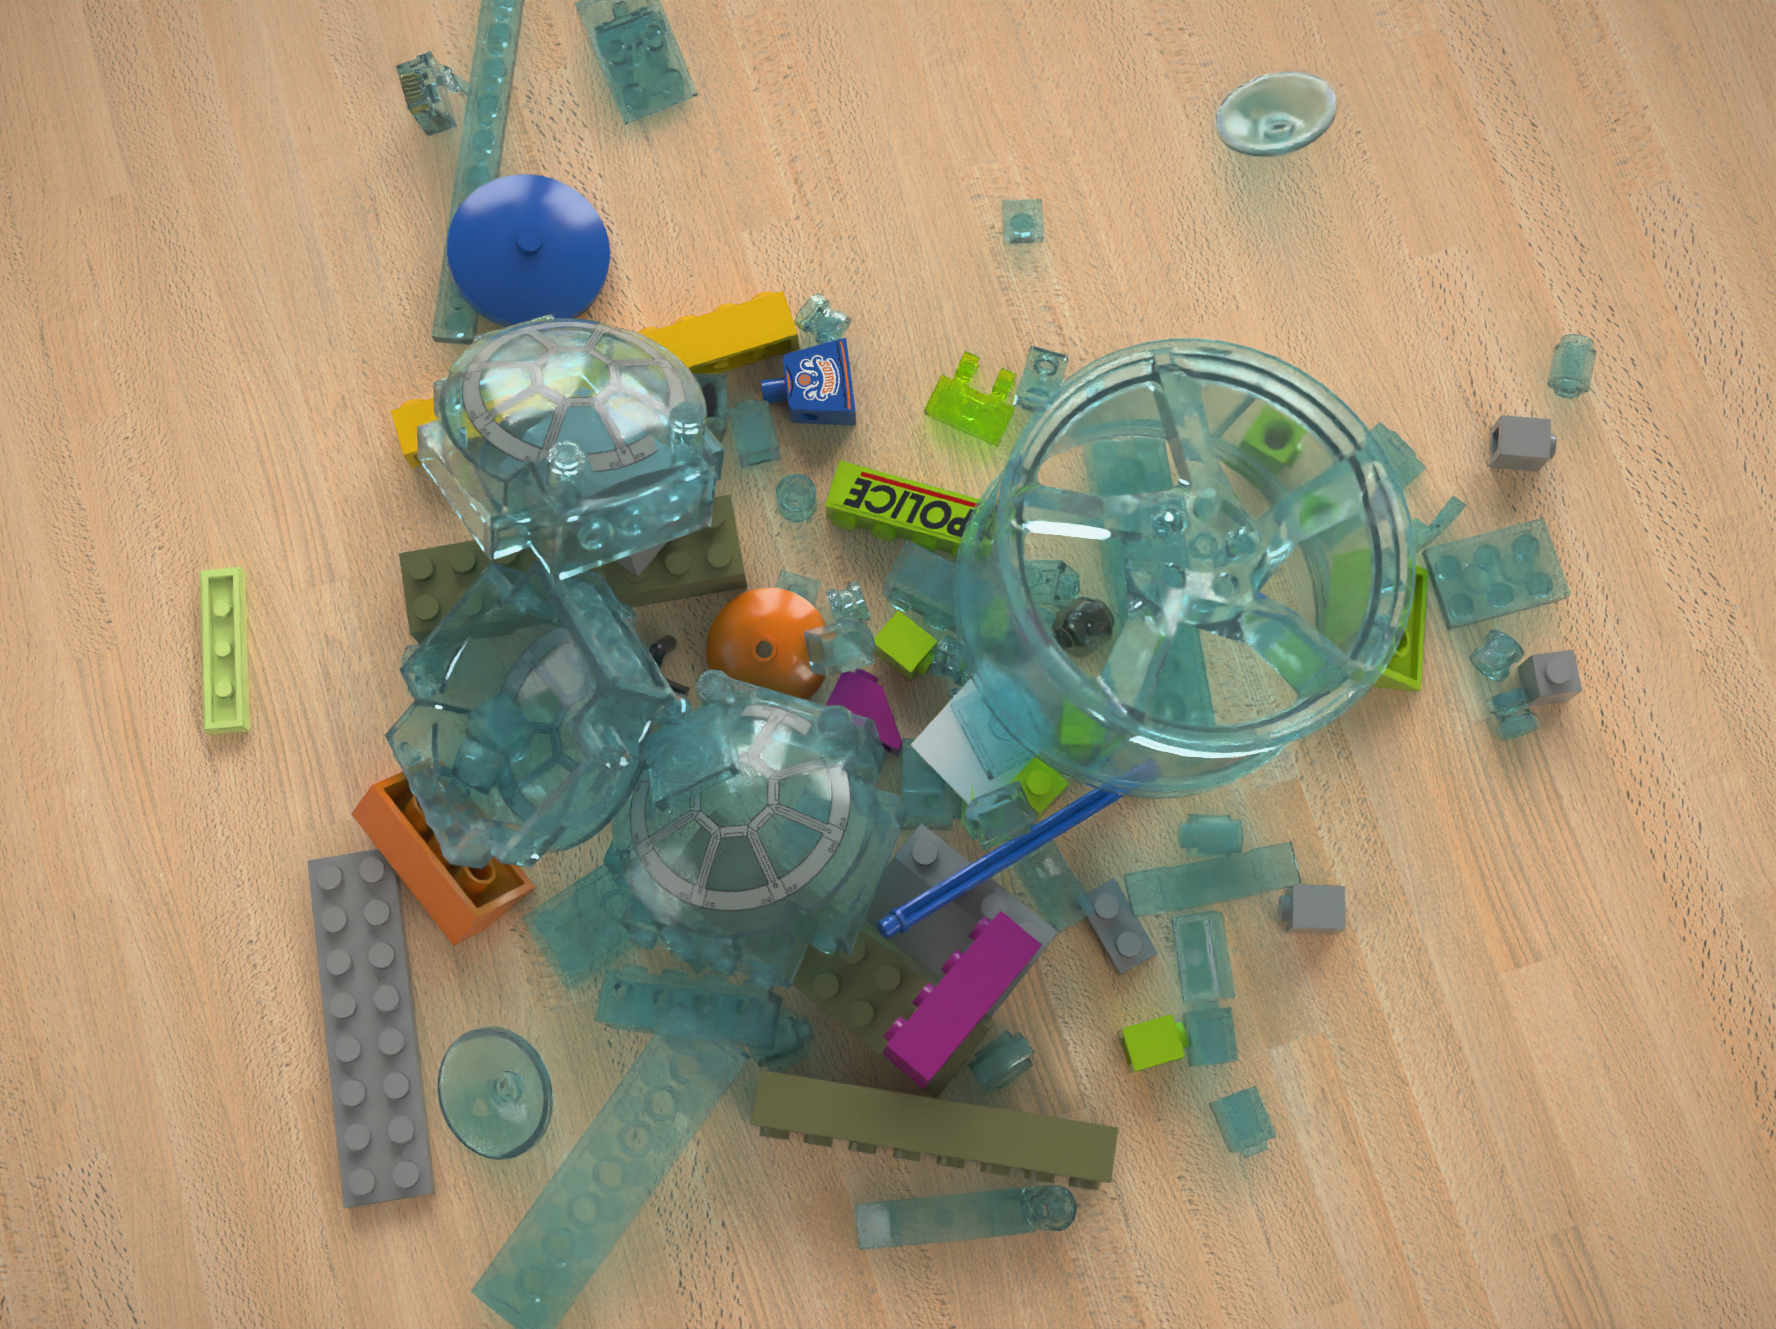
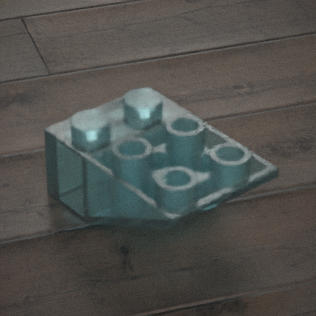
M581 0L574 3L582 31L625 125L698 96L660 0Z

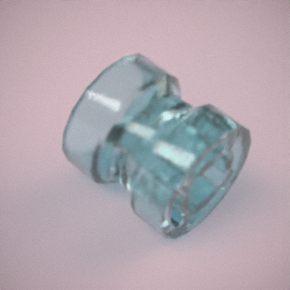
M817 293L802 306L794 323L803 332H811L815 336L816 343L820 345L841 339L850 326L851 318L840 310L835 311L832 309L830 301L822 294Z
M1526 687L1500 693L1485 701L1489 712L1497 718L1498 725L1496 731L1500 741L1517 738L1541 728L1538 716L1532 713L1528 704L1531 698Z

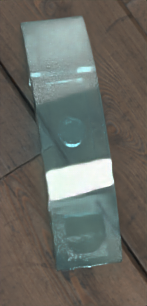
M1292 842L1250 849L1245 853L1168 868L1163 866L1123 875L1133 918L1222 903L1288 888L1292 884H1302Z
M1030 1187L854 1204L859 1250L1035 1232Z

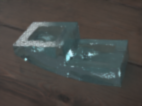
M1452 496L1430 526H1427L1415 517L1390 552L1404 559L1415 555L1436 540L1466 507V504Z

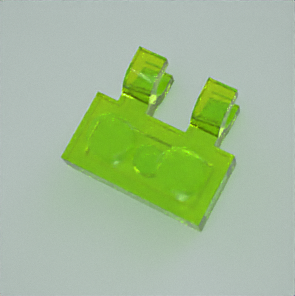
M964 351L953 379L941 374L926 404L924 414L998 448L1015 413V407L1006 404L1016 384L1014 380L1017 374L1001 368L990 396L969 387L979 369L978 362L980 357Z

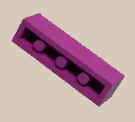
M1001 910L992 921L986 916L981 919L968 936L974 941L964 954L958 949L953 952L940 969L946 974L936 987L928 982L912 1002L917 1007V1010L907 1021L900 1016L883 1036L889 1043L886 1045L882 1055L922 1089H925L1042 946L1040 942Z

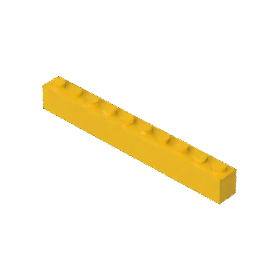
M772 291L761 292L752 297L750 301L737 305L725 303L717 306L711 313L698 317L696 315H686L678 318L674 324L662 328L647 327L641 329L634 336L661 353L674 367L683 385L800 349L798 333L784 291L776 293ZM607 339L600 342L595 350L613 360L653 359L642 348L626 339ZM566 352L561 354L557 360L547 362L541 366L544 385L565 398L578 397L585 391L595 396L611 384L608 365L586 352ZM634 365L619 367L622 384L634 388L647 396L669 389L666 377L660 366ZM519 368L518 372L505 376L495 374L480 380L482 400L488 411L520 391L532 386L530 369ZM462 387L447 388L439 396L426 400L411 399L402 403L400 408L390 410L403 456L412 468L490 444L476 430L467 416L462 400ZM619 391L604 404L608 407H613L636 400V398ZM536 393L502 412L494 419L509 433L519 436L527 433L553 415L557 404Z

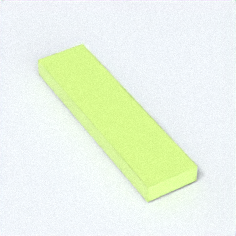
M242 567L200 571L204 733L216 735L250 731L246 571Z

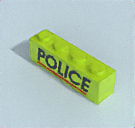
M839 460L825 504L826 518L831 519L832 524L847 530H854L855 527L871 530L873 536L886 541H894L896 537L910 541L911 546L925 552H934L935 549L951 553L950 556L964 563H974L975 560L984 562L999 509V504Z

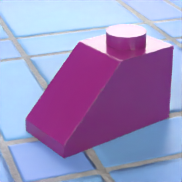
M844 668L822 711L823 722L899 757L902 751V739L883 686L877 684L879 679L859 668H856L855 672Z

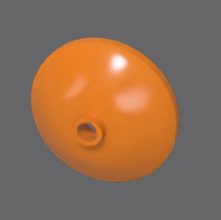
M758 588L740 594L721 609L710 628L706 654L713 680L721 692L735 704L746 708L747 705H765L791 710L810 699L823 684L831 664L832 643L826 622L818 610L805 598L780 588ZM765 641L769 642L772 646V653L767 658L761 657L758 653L759 645Z

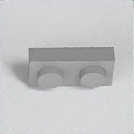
M1115 878L1077 898V904L1118 975L1125 973L1158 953Z

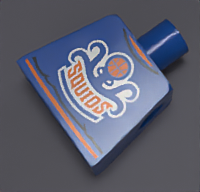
M846 338L788 353L783 356L785 377L761 380L764 404L788 402L790 420L793 423L856 425V410Z

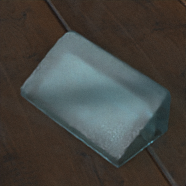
M1053 840L1012 864L1044 920L1058 931L1056 936L1096 911Z
M1206 911L1172 917L1183 1004L1234 998L1235 991L1223 914L1217 911Z

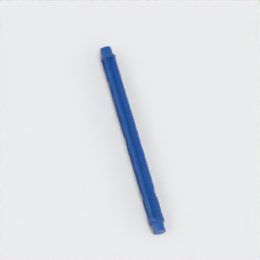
M1150 756L1142 762L1136 761L1132 763L1131 767L1037 823L1022 834L1004 843L901 907L891 909L888 916L876 923L879 933L886 940L899 932L904 934L909 930V927L1141 785L1149 784L1152 777L1161 773L1162 766L1156 757Z

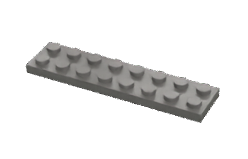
M379 849L308 860L344 1208L434 1194L436 1192L400 877Z

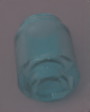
M1568 334L1562 336L1560 343L1555 346L1548 386L1555 390L1556 395L1563 398H1577L1580 394L1589 391L1596 358V350L1593 348L1594 341L1591 338L1579 334Z
M1188 814L1186 822L1179 823V848H1186L1188 857L1229 858L1231 853L1240 854L1243 845L1242 822L1240 819H1231L1230 815Z
M1006 1030L975 1053V1060L967 1066L989 1094L995 1088L1000 1091L1032 1067L1033 1063L1029 1057L1035 1052L1020 1032L1012 1036Z

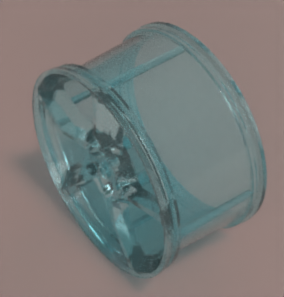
M1171 338L1144 342L1119 349L1096 359L1073 373L1049 394L1020 432L1008 456L1005 467L993 479L976 503L965 525L957 549L953 571L952 607L960 652L979 695L996 720L1028 752L1055 771L1084 785L1128 797L1162 799L1181 798L1206 793L1227 786L1253 773L1273 759L1289 743L1298 741L1327 726L1357 703L1382 675L1397 650L1406 628L1413 602L1416 577V550L1412 521L1405 495L1396 473L1375 437L1344 401L1303 370L1278 357L1254 348L1219 340ZM1114 438H1144L1168 442L1179 475V481L1174 487L1115 497H1101L1044 486L1037 479L1041 465L1053 456L1080 445ZM1219 462L1246 479L1273 507L1260 517L1252 519L1236 495ZM1030 532L1094 539H1115L1121 541L1124 545L1127 619L1101 674L1096 678L1087 676L1064 652L1046 625L1038 608L1030 585L1025 560L1024 539ZM1297 545L1307 566L1312 585L1315 605V628L1293 609L1259 592ZM1177 620L1201 630L1249 645L1298 694L1294 703L1286 709L1260 719L1237 724H1189L1168 720L1147 712L1175 636Z

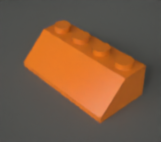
M434 758L371 785L351 813L453 946L484 931L536 888Z

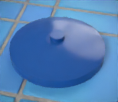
M519 174L490 181L476 189L463 201L456 211L449 228L447 260L454 285L470 307L493 323L517 330L541 323L571 322L587 311L595 302L605 284L610 262V246L606 228L598 212L579 192L552 178ZM557 327L544 328V329H539V330H536V331L549 330V329H554V328H557Z

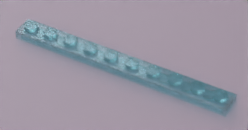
M524 0L481 1L432 329V338L435 342L475 345L479 313L470 307L454 285L448 267L447 237L452 219L463 201L479 187L499 178Z

